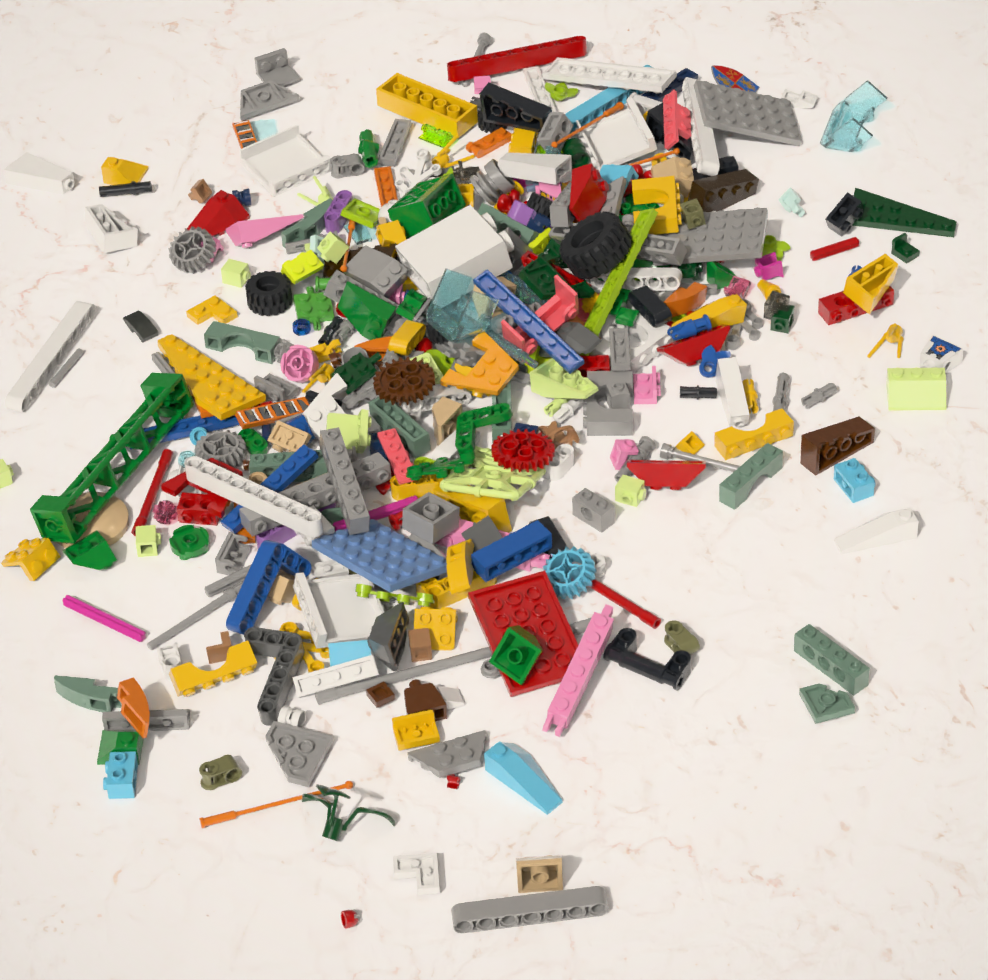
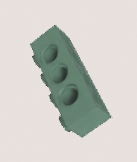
M483 202L477 211L480 215L487 212L492 217L497 227L496 233H500L509 227L527 245L540 234Z
M379 397L368 402L370 415L380 425L381 429L385 431L395 428L405 450L415 459L431 450L429 433L396 404L392 405L391 401L385 403V400H380Z
M314 450L319 458L293 482H305L328 472L321 450ZM295 452L250 455L249 462L250 474L253 472H263L269 477Z
M811 624L806 625L794 634V652L854 696L869 685L870 668Z

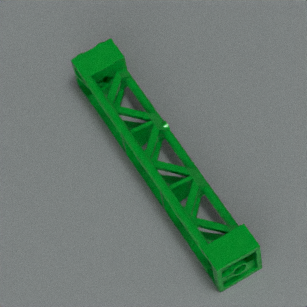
M152 372L140 385L145 397L144 402L115 434L110 435L107 444L86 465L60 496L42 495L30 508V512L42 538H49L51 542L75 544L88 529L91 521L175 424L184 418L194 406L183 374ZM152 416L157 428L144 432L142 425ZM160 417H171V419L166 424L161 422ZM154 437V439L149 443L147 438ZM126 447L143 451L134 460L129 457ZM121 452L125 465L112 469L110 461L117 453ZM123 473L121 477L117 480L115 475ZM93 484L111 488L101 497L97 495ZM89 489L93 502L67 510L70 506L76 504V500L85 490ZM90 511L81 522L75 521L77 518L76 514Z

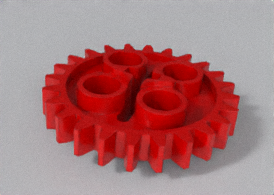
M517 429L515 433L510 430V434L503 433V437L497 436V440H493L491 445V453L494 462H498V466L504 465V469L510 467L511 471L518 469L519 473L522 470H526L528 473L529 469L537 471V467L544 469V465H549V461H553V457H555V444L552 443V439H548V435L542 436V432L535 434V430L528 432L525 429L524 432H521Z

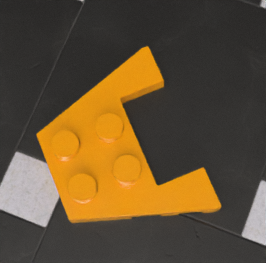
M481 330L472 340V345L486 353L467 376L449 369L440 380L442 386L452 385L462 390L469 388L474 389V392L498 396L517 373L519 365L485 331Z

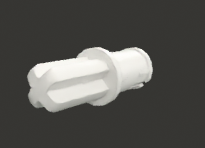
M571 399L567 403H563L561 409L553 415L554 421L562 423L568 416L574 415V411L583 405V400L579 399L576 402L575 400L577 399Z

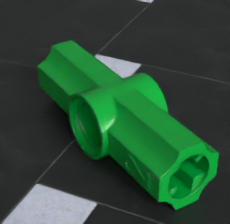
M366 129L361 131L359 135L358 154L362 155L365 167L372 168L377 166L379 143L375 142V135H373L372 130Z

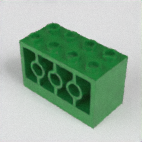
M451 173L417 183L387 211L391 221L398 220L400 225L404 227L405 237L409 239L463 209L466 203L455 177Z

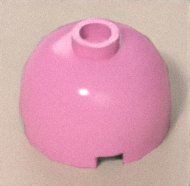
M291 346L290 350L282 356L280 363L281 371L290 381L298 383L308 382L309 378L319 368L318 357L314 351L306 346Z

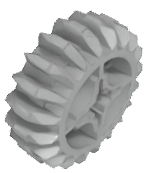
M191 226L190 230L185 228L183 233L179 232L178 237L173 236L175 241L170 242L171 247L168 248L172 264L178 270H182L185 273L189 271L192 274L194 270L200 272L201 267L206 268V264L211 263L210 258H215L214 252H216V244L212 235L207 230H202L199 226L196 229Z
M222 429L218 432L213 430V433L207 432L206 436H201L194 449L195 456L205 460L214 458L234 468L241 466L247 454L246 443L241 435H237L236 432L231 433L230 430L223 431Z

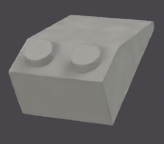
M365 245L346 265L348 269L344 272L352 279L389 298L407 280L408 269L396 259Z

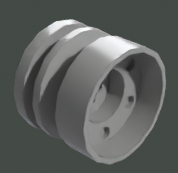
M495 159L490 160L484 165L487 174L478 170L476 172L477 176L472 175L470 177V181L479 196L492 206L497 203L496 199L498 200L501 196L499 190L508 194L516 187L511 177L501 174L498 168V161Z

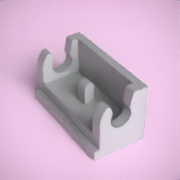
M228 532L215 558L217 573L230 575L242 569L251 551V546L242 544L239 541L247 542V537Z

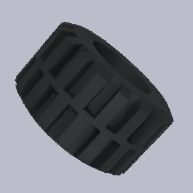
M281 272L256 273L257 275H252L251 279L246 281L247 305L253 313H258L260 316H275L285 312L284 310H288L290 305H292L290 279L286 275H282Z

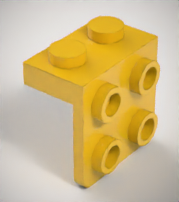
M37 537L31 540L24 539L19 542L18 548L7 553L1 564L3 567L20 565L28 579L35 581L61 556L49 538Z
M420 607V609H415L414 629H429L432 650L452 651L455 648V625L458 619L456 609L451 607H441V609Z

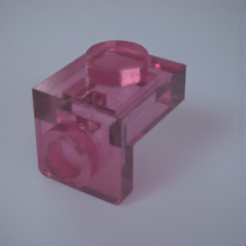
M733 276L729 286L724 287V294L726 297L738 294L741 299H745L751 282Z

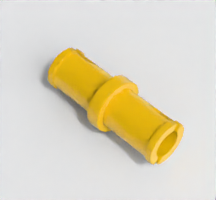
M744 379L742 383L749 414H751L750 408L752 409V414H755L759 411L757 404L758 393L755 391L754 381L750 379L749 384L748 379Z

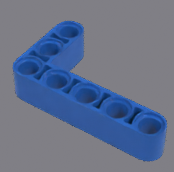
M264 540L256 553L226 619V628L229 631L244 635L247 629L254 626L279 569L296 576V573L304 572L305 577H307L311 572V563L282 543Z

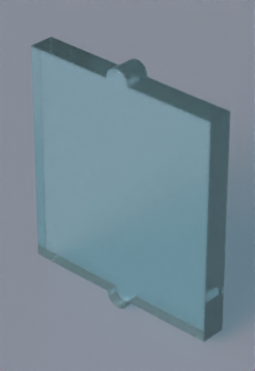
M260 119L259 121L250 122L257 141L276 134L275 119Z
M356 222L355 230L352 232V239L356 245L377 239L375 235L376 226L371 229ZM349 224L344 225V229H345L346 232L349 234V230H348V225H349Z

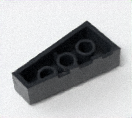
M490 82L479 93L484 122L540 132L549 113L552 112V107Z

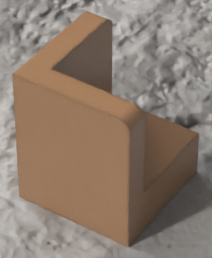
M429 629L408 630L411 661L432 660Z
M228 631L220 632L222 644L206 647L209 664L226 661L228 648L232 646Z

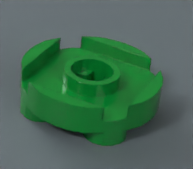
M184 525L173 531V536L170 537L169 543L171 551L175 555L179 556L181 560H188L207 553L210 540L205 528L200 526L199 529L194 528V525Z

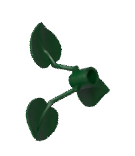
M316 784L317 789L323 796L333 795L334 802L313 794H302V802L320 801L328 808L322 837L339 841L342 830H347L348 825L358 813H372L382 816L395 826V820L390 815L367 807L356 808L343 825V820L335 817L339 796L347 799L351 797L340 790Z

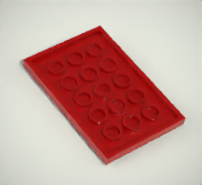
M546 571L468 592V599L492 655L507 628L520 625L534 635L543 649L523 685H520L499 670L510 697L562 681L576 652L578 643Z

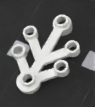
M426 147L419 148L415 153L418 164L414 175L406 165L399 168L400 175L406 177L411 183V187L408 188L403 179L395 181L397 190L402 191L403 196L417 183L425 181L432 175L438 176L442 173L439 164L432 165L429 170L423 173L425 163L431 157Z

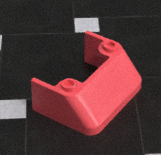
M557 274L554 276L556 294L534 312L554 332L569 319L575 318L579 312L578 294ZM505 320L501 321L504 344L509 349L523 355H531L536 351L539 345L534 338H531L519 326L513 329Z

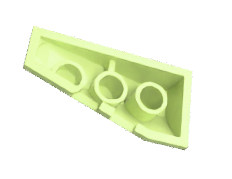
M553 358L529 372L531 392L543 397L587 399L599 391L592 381L587 377L581 376V372L578 369L569 374Z

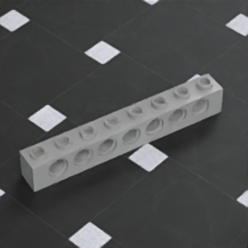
M572 222L569 227H552L548 235L550 238L562 241L566 233H569L570 229L578 223ZM648 234L636 259L681 266L687 249L679 238Z
M379 452L351 463L361 492L391 480L390 463ZM329 473L279 492V494L308 507L314 505L317 510L338 501ZM246 507L239 509L241 524L252 537L282 525Z

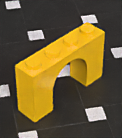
M675 176L632 180L634 205L648 203L664 204L662 207L655 209L658 214L648 234L657 235L679 232L678 225H682L679 182L675 183ZM633 211L634 223L640 211Z

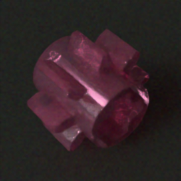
M168 500L159 501V504L153 507V518L160 524H170L171 520H176L177 507Z

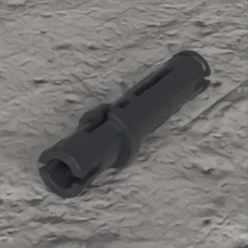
M132 181L127 184L99 186L100 197L124 194L137 195V193L152 192L151 181Z

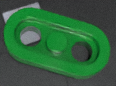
M247 428L238 433L246 443V449L251 455L268 453L267 441L254 429Z

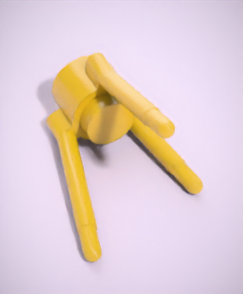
M456 134L431 161L433 165L439 164L442 169L468 161L475 156H467L448 163L450 160L447 155L450 152L449 147L459 137V134Z
M896 323L890 325L887 332L884 333L867 357L870 358L881 344L887 340L890 343L898 342L897 358H900L902 342L904 340L901 336L903 333L901 326Z
M322 364L309 378L310 382L302 390V393H305L317 380L321 383L329 382L332 378L330 374L334 372V368L329 364Z

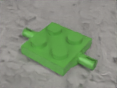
M308 286L306 288L307 294H293L297 323L299 319L306 320L307 323H313L315 331H317V328L319 331L321 329V322L332 321L334 318L332 302L330 298L323 295L324 292L314 293V288Z

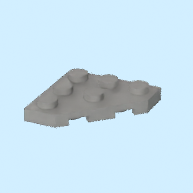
M273 721L265 735L266 742L288 782L305 787L310 786L333 743L332 735Z

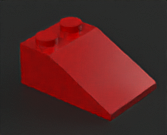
M592 163L572 169L569 210L578 222L586 219L589 215L592 216L600 212L607 199L608 183L606 180H603L599 170L595 169Z

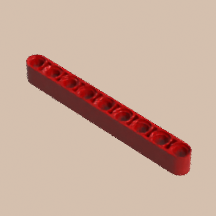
M574 36L450 61L447 63L448 81L459 82L474 79L476 76H488L552 63L557 57L568 59L587 55L586 37Z

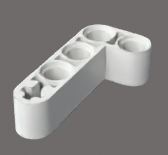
M435 384L433 391H429V396L423 395L424 400L416 399V404L410 401L408 406L406 402L399 406L398 402L397 406L418 423L421 412L432 410L434 403L438 402L442 397L465 406L471 401L472 395L466 388L462 390L452 385L451 387H445L441 384Z
M561 444L555 449L553 461H549V465H544L546 469L543 475L544 478L558 481L574 466L573 446Z

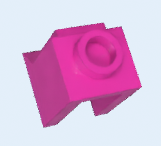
M775 252L755 259L756 267H754V273L756 277H761L764 280L777 276L783 277L781 260L777 261Z

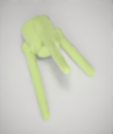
M313 176V179L322 192L318 196V202L301 193H297L299 197L315 206L329 198L333 201L325 185L322 186L316 176Z

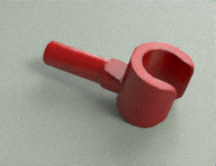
M455 774L447 775V788L457 790L460 785V777L455 776Z

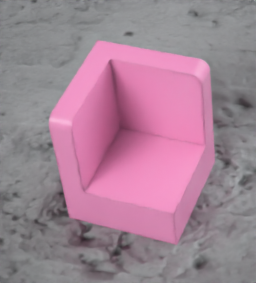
M490 76L474 77V94H479L488 82L491 83Z

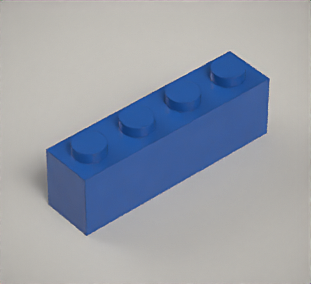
M536 520L472 553L471 561L474 571L487 582L551 549L552 533Z

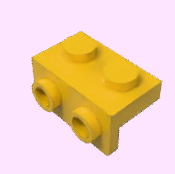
M433 710L392 718L393 734L398 751L440 742Z

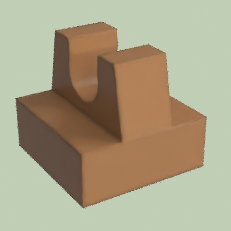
M203 178L194 184L188 196L191 200H197L200 204L205 202L213 192Z

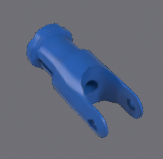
M705 314L702 318L690 319L670 327L667 330V334L672 336L673 340L685 339L695 336L698 332L704 330L710 331L712 326L709 317Z

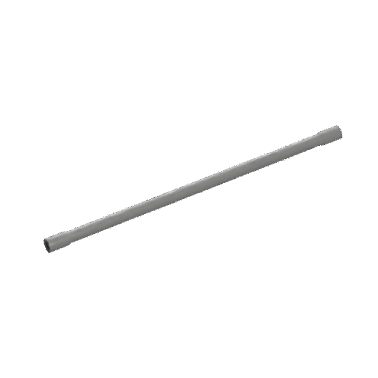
M591 618L570 624L573 634L584 633ZM489 647L345 686L315 692L318 705L334 701L344 696L366 691V689L383 681L387 685L492 657V653Z

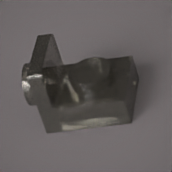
M458 161V167L455 168L456 178H460L461 184H470V177L472 175L477 176L476 172L480 170L479 166L463 168L462 161Z
M772 291L764 303L763 318L771 320L774 313H778V310L787 312L789 310L790 296Z

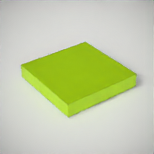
M354 198L342 209L340 216L373 229L378 224L380 208Z

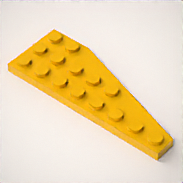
M173 334L157 340L158 348L169 359V364L175 368V373L183 374L190 395L195 397L197 405L206 409L218 419L224 420L235 415L238 410L248 409L266 401V394Z

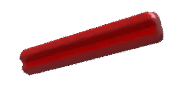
M852 237L810 251V258L812 261H816L859 246V239Z

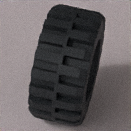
M607 211L597 212L579 221L576 226L570 229L569 233H566L564 240L561 241L559 253L575 277L589 280L608 273L610 269L615 268L619 262H622L624 256L628 254L629 248H631L632 237L616 214Z

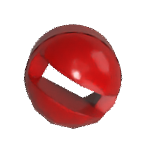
M354 910L341 911V922L345 929L356 926L359 918L354 917L358 915Z

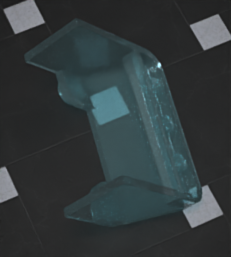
M869 80L864 82L832 110L820 144L828 149L847 152L859 151L863 144L873 137V134L862 126L863 123L869 122L874 117L875 108L887 100L888 97Z
M445 269L428 308L426 321L448 341L457 343L489 328L491 317L499 300L473 290L468 298L465 293L472 277Z

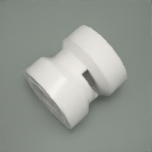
M283 706L278 716V722L303 728L306 712L305 710H292L289 706Z

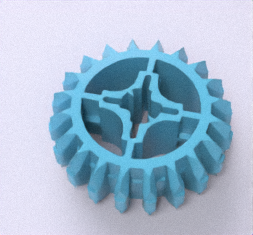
M574 546L571 550L568 547H565L564 551L558 549V554L556 555L551 553L552 559H546L547 565L542 566L543 571L547 573L557 598L560 596L564 600L567 596L573 599L575 594L580 597V592H587L586 587L592 586L591 581L596 579L594 560L591 559L589 553ZM572 562L581 563V565L572 564Z

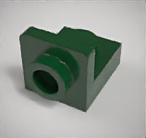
M902 233L892 240L891 254L907 264L920 256V250L907 242L908 235Z

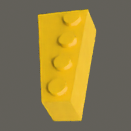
M440 485L433 489L434 495L460 507L459 516L461 519L477 523L489 515L498 530L507 533L512 531L504 499L487 496L475 497L473 494L452 491L445 492L440 488Z

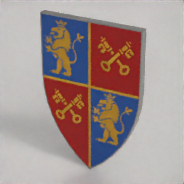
M711 66V72L717 85L721 84L730 88H739L748 92H756L760 88L737 70L726 66Z

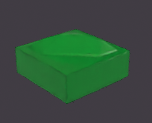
M621 307L615 318V323L633 327L639 317V311Z

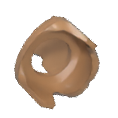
M556 421L551 422L549 426H539V431L544 435H548V439H552L555 449L561 444L572 446L573 441L579 443L580 439L573 426L568 425L558 428Z

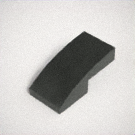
M138 310L123 317V321L132 333L135 332L142 343L158 336L159 331L141 311Z

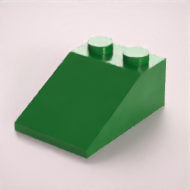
M349 281L345 285L338 304L339 310L356 330L368 340L383 338L396 310L395 306Z

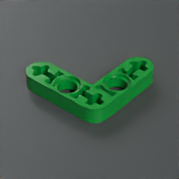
M500 403L459 414L457 417L455 440L458 454L464 450L475 449L476 428L511 419L513 412L508 403Z

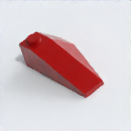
M220 190L208 200L187 229L190 230L191 226L196 229L199 226L202 230H207L212 236L217 234L221 236L225 234L226 228L236 222L247 221L250 219V215L234 195Z

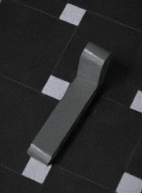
M251 627L245 631L244 638L245 641H249L255 655L276 658L257 704L261 723L271 726L273 721L278 722L280 710L285 705L294 682L292 677H296L305 651L302 638L297 633Z

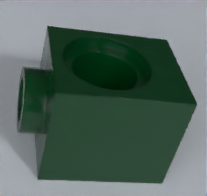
M776 303L771 315L770 330L788 334L794 321L795 306Z

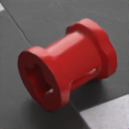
M403 508L402 511L388 516L389 523L395 531L400 530L402 526V519H399L403 517Z

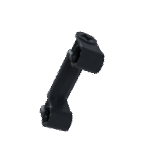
M632 628L621 629L612 642L607 645L603 654L604 660L614 661L622 668H626L660 684L670 685L676 691L682 687L684 681L691 674V655L687 651L680 650L675 652L665 666L636 654L637 635L636 631Z

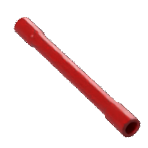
M164 449L161 454L157 470L131 531L134 536H136V526L147 525L149 514L174 455L170 449Z
M592 580V586H588L638 617L653 629L660 625L661 618L639 607L600 581Z

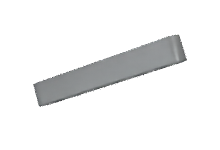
M591 886L458 903L451 908V915L455 932L472 933L599 917L606 914L609 908L605 889L600 886Z

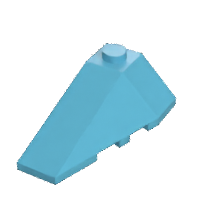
M499 741L484 753L485 771L548 815L563 803L561 797L532 756L518 745Z

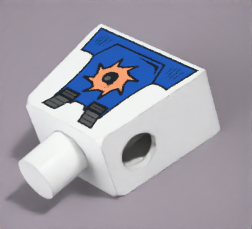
M932 335L920 353V368H945V374H947L962 363L963 348Z

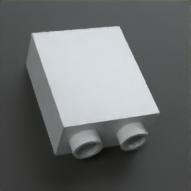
M471 205L395 246L401 264L408 269L407 276L427 299H432L431 304L437 310L472 291L474 288L473 279L488 269L497 277L513 268L508 253L514 250V245L509 235L504 230L497 234V227L492 217L487 212L480 215Z

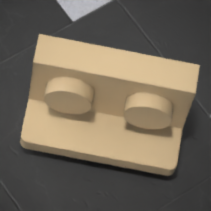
M277 420L267 441L273 445L272 449L278 452H295L303 444L307 446L311 435Z

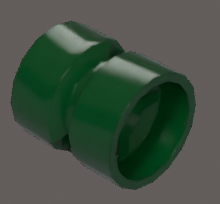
M572 138L565 142L562 152L564 155H571L572 169L589 164L590 157L580 139Z

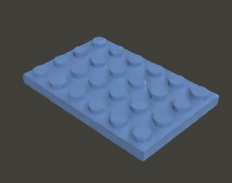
M374 519L369 520L368 532L349 535L346 528L344 530H337L334 534L322 535L320 538L312 540V548L388 592L402 589L447 572V563L444 557L431 552V550L420 546L417 542L411 541L404 537V535L393 531L390 527H386Z

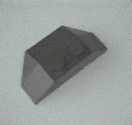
M566 322L555 331L578 355L590 353L602 341L579 322ZM540 347V357H551Z
M403 602L377 616L371 628V633L367 638L368 646L373 650L375 657L392 671H397L407 638L406 627L409 625L410 620Z

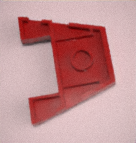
M214 458L207 460L243 477V472ZM186 471L161 484V490L174 497L188 485L215 497L207 506V511L219 518L224 517L225 509L231 503L230 500L189 482L186 477Z

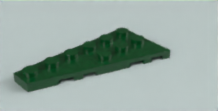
M855 187L853 196L862 201L864 213L860 219H856L852 226L954 238L957 221Z

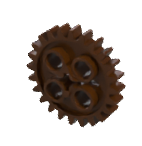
M407 356L406 360L399 357L397 362L392 359L391 364L385 362L386 367L380 366V371H376V376L373 377L376 395H379L380 400L384 399L385 403L391 401L392 405L399 402V406H401L403 402H406L408 406L410 401L416 404V399L424 400L423 395L429 396V391H433V386H435L433 368L429 367V363L424 364L423 359L417 362V357L413 360H410L409 356Z

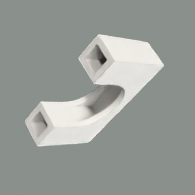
M639 313L634 326H628V333L643 341L644 344L636 348H629L630 370L626 371H633L634 374L638 369L660 354L657 352V347L674 342L672 336L667 334L670 326L662 324L658 327H653ZM603 337L601 338L602 341L591 351V356L609 355L611 371L610 341Z

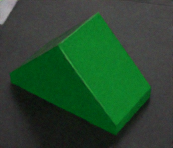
M716 261L707 262V281L709 284H716L717 290L740 281L729 268Z

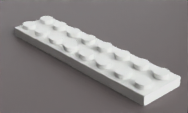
M557 57L542 73L543 79L550 81L662 93L677 77L676 70Z

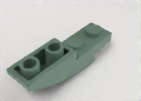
M329 198L305 212L303 220L281 232L282 246L285 248V243L310 239V236L319 235L325 229L324 214L332 203V199Z
M54 676L56 692L71 703L98 712H112L113 708H122V703L117 699L118 688L96 686L95 679Z

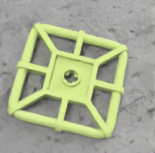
M476 457L474 463L465 465L466 471L454 473V470L451 469L450 474L440 482V488L445 492L452 491L473 494L475 497L487 496L517 501L528 490L536 486V482L543 477L546 469L545 467L544 469L537 467V471L529 469L528 473L526 470H522L519 473L518 469L511 471L510 467L504 469V465L498 466V462H494V459ZM510 483L522 486L517 490Z

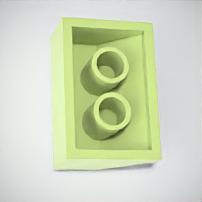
M887 368L886 390L888 410H946L945 368Z

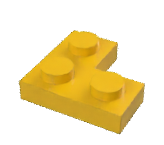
M216 295L186 311L187 317L197 325L211 317L225 324L238 317L237 311Z

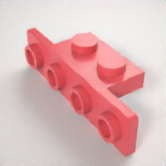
M673 90L663 98L665 149L667 150L679 141V136L685 139L691 137V112L688 108L677 103V91Z
M396 429L378 432V439L398 484L417 481L406 477L407 468L414 466V464L410 462L409 453L405 450Z

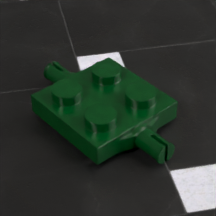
M359 352L330 375L333 377L336 373L339 374L347 384V389L344 391L349 395L375 375L377 370L373 364L382 359V356L377 352L372 357L366 358Z

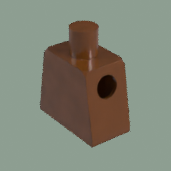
M415 679L409 683V688L404 689L406 715L433 710L435 722L447 719L446 702L433 683L422 684L420 680Z

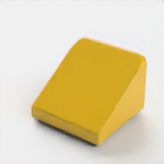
M691 431L675 447L683 452L696 454L705 444Z

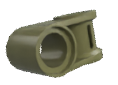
M671 620L665 624L666 635L664 643L674 653L683 650L691 655L700 650L697 638L682 623Z
M229 754L209 762H204L199 767V773L202 776L200 784L205 790H215L223 785L238 781L242 776L241 768L234 757Z

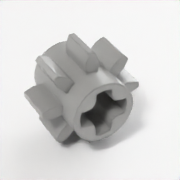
M286 341V343H279L275 347L274 355L278 363H281L283 354L287 353L294 344Z

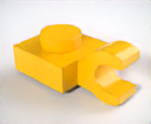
M339 339L331 341L328 346L323 343L310 347L316 353L319 363L330 360L329 354L333 353V348L336 353H342Z

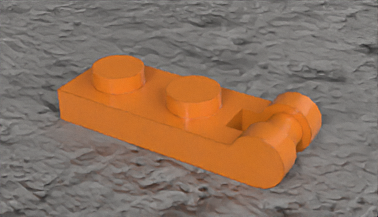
M501 127L474 143L469 142L466 145V150L473 153L477 158H481L511 141V133Z

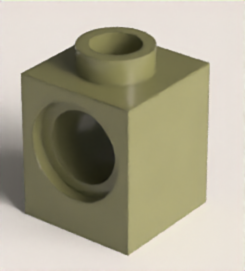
M697 198L680 203L682 218L688 229L706 224L703 209Z

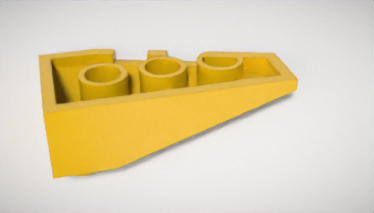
M738 294L723 297L702 306L674 322L671 327L690 319L702 318L705 314L709 317L712 328L721 324L735 325L743 323L747 304Z

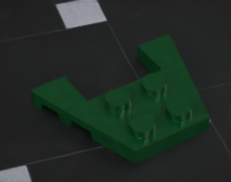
M548 246L545 252H541L537 259L532 260L519 274V277L541 300H550L556 294L554 281L556 274L567 283L550 265L559 262L561 257L552 246ZM586 281L570 286L578 294V298H592L595 294V291Z

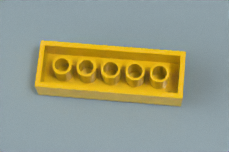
M394 74L376 89L377 106L451 137H454L456 134H459V137H461L478 123L477 105L402 74Z

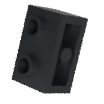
M847 192L825 218L828 228L841 237L848 233L852 228V224L856 219H860L864 213L862 201Z

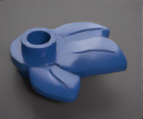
M712 345L707 346L702 352V362L699 365L700 374L706 378L716 377L718 359L730 358L731 352H715ZM706 366L711 367L710 372H707L705 370Z

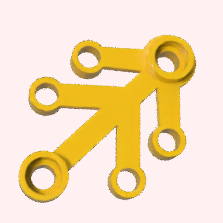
M294 622L283 623L279 631L297 633L302 639L311 640V643L302 642L305 651L303 660L308 666V673L324 669V663L314 660L308 651L320 653L322 658L327 659L330 658L329 647L316 649L310 632L299 630Z

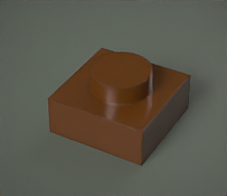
M384 681L366 689V696L376 708L395 700V694Z

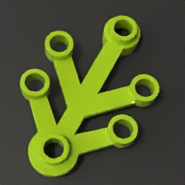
M356 584L355 589L357 597L369 598V594L376 595L377 599L384 602H390V598H395L398 603L403 602L404 605H410V601H416L419 606L430 607V603L435 602L433 595L426 593H417V597L383 591L375 592L372 591V586Z

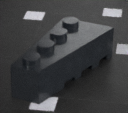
M662 102L648 110L645 122L654 136L655 143L660 142L665 145ZM679 136V141L668 151L679 148L680 153L676 156L691 160L692 165L695 163V156L691 137L685 139Z

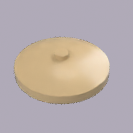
M90 492L82 493L76 500V504L70 506L67 510L93 502ZM97 492V495L101 497L106 494L104 492ZM113 496L91 521L88 529L77 541L97 530L109 546L116 543L123 537L129 526V515L126 505L119 498ZM90 511L76 514L77 518L75 521L81 522ZM57 542L59 545H61V546L64 547V548H67V547L71 546L72 544H74V543H62V542Z

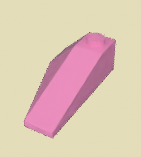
M303 214L239 221L226 228V233L235 246L242 245V248L252 247L253 243L304 217Z

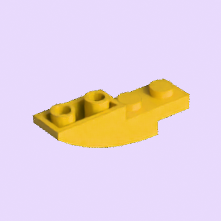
M472 539L447 548V575L451 594L463 593L471 588L474 568L471 564V554L474 550Z

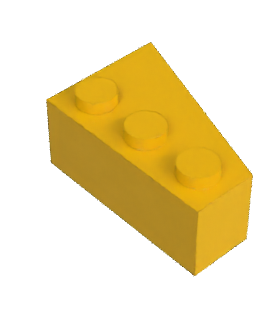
M883 254L848 276L843 293L870 314L894 281L898 263L887 254Z

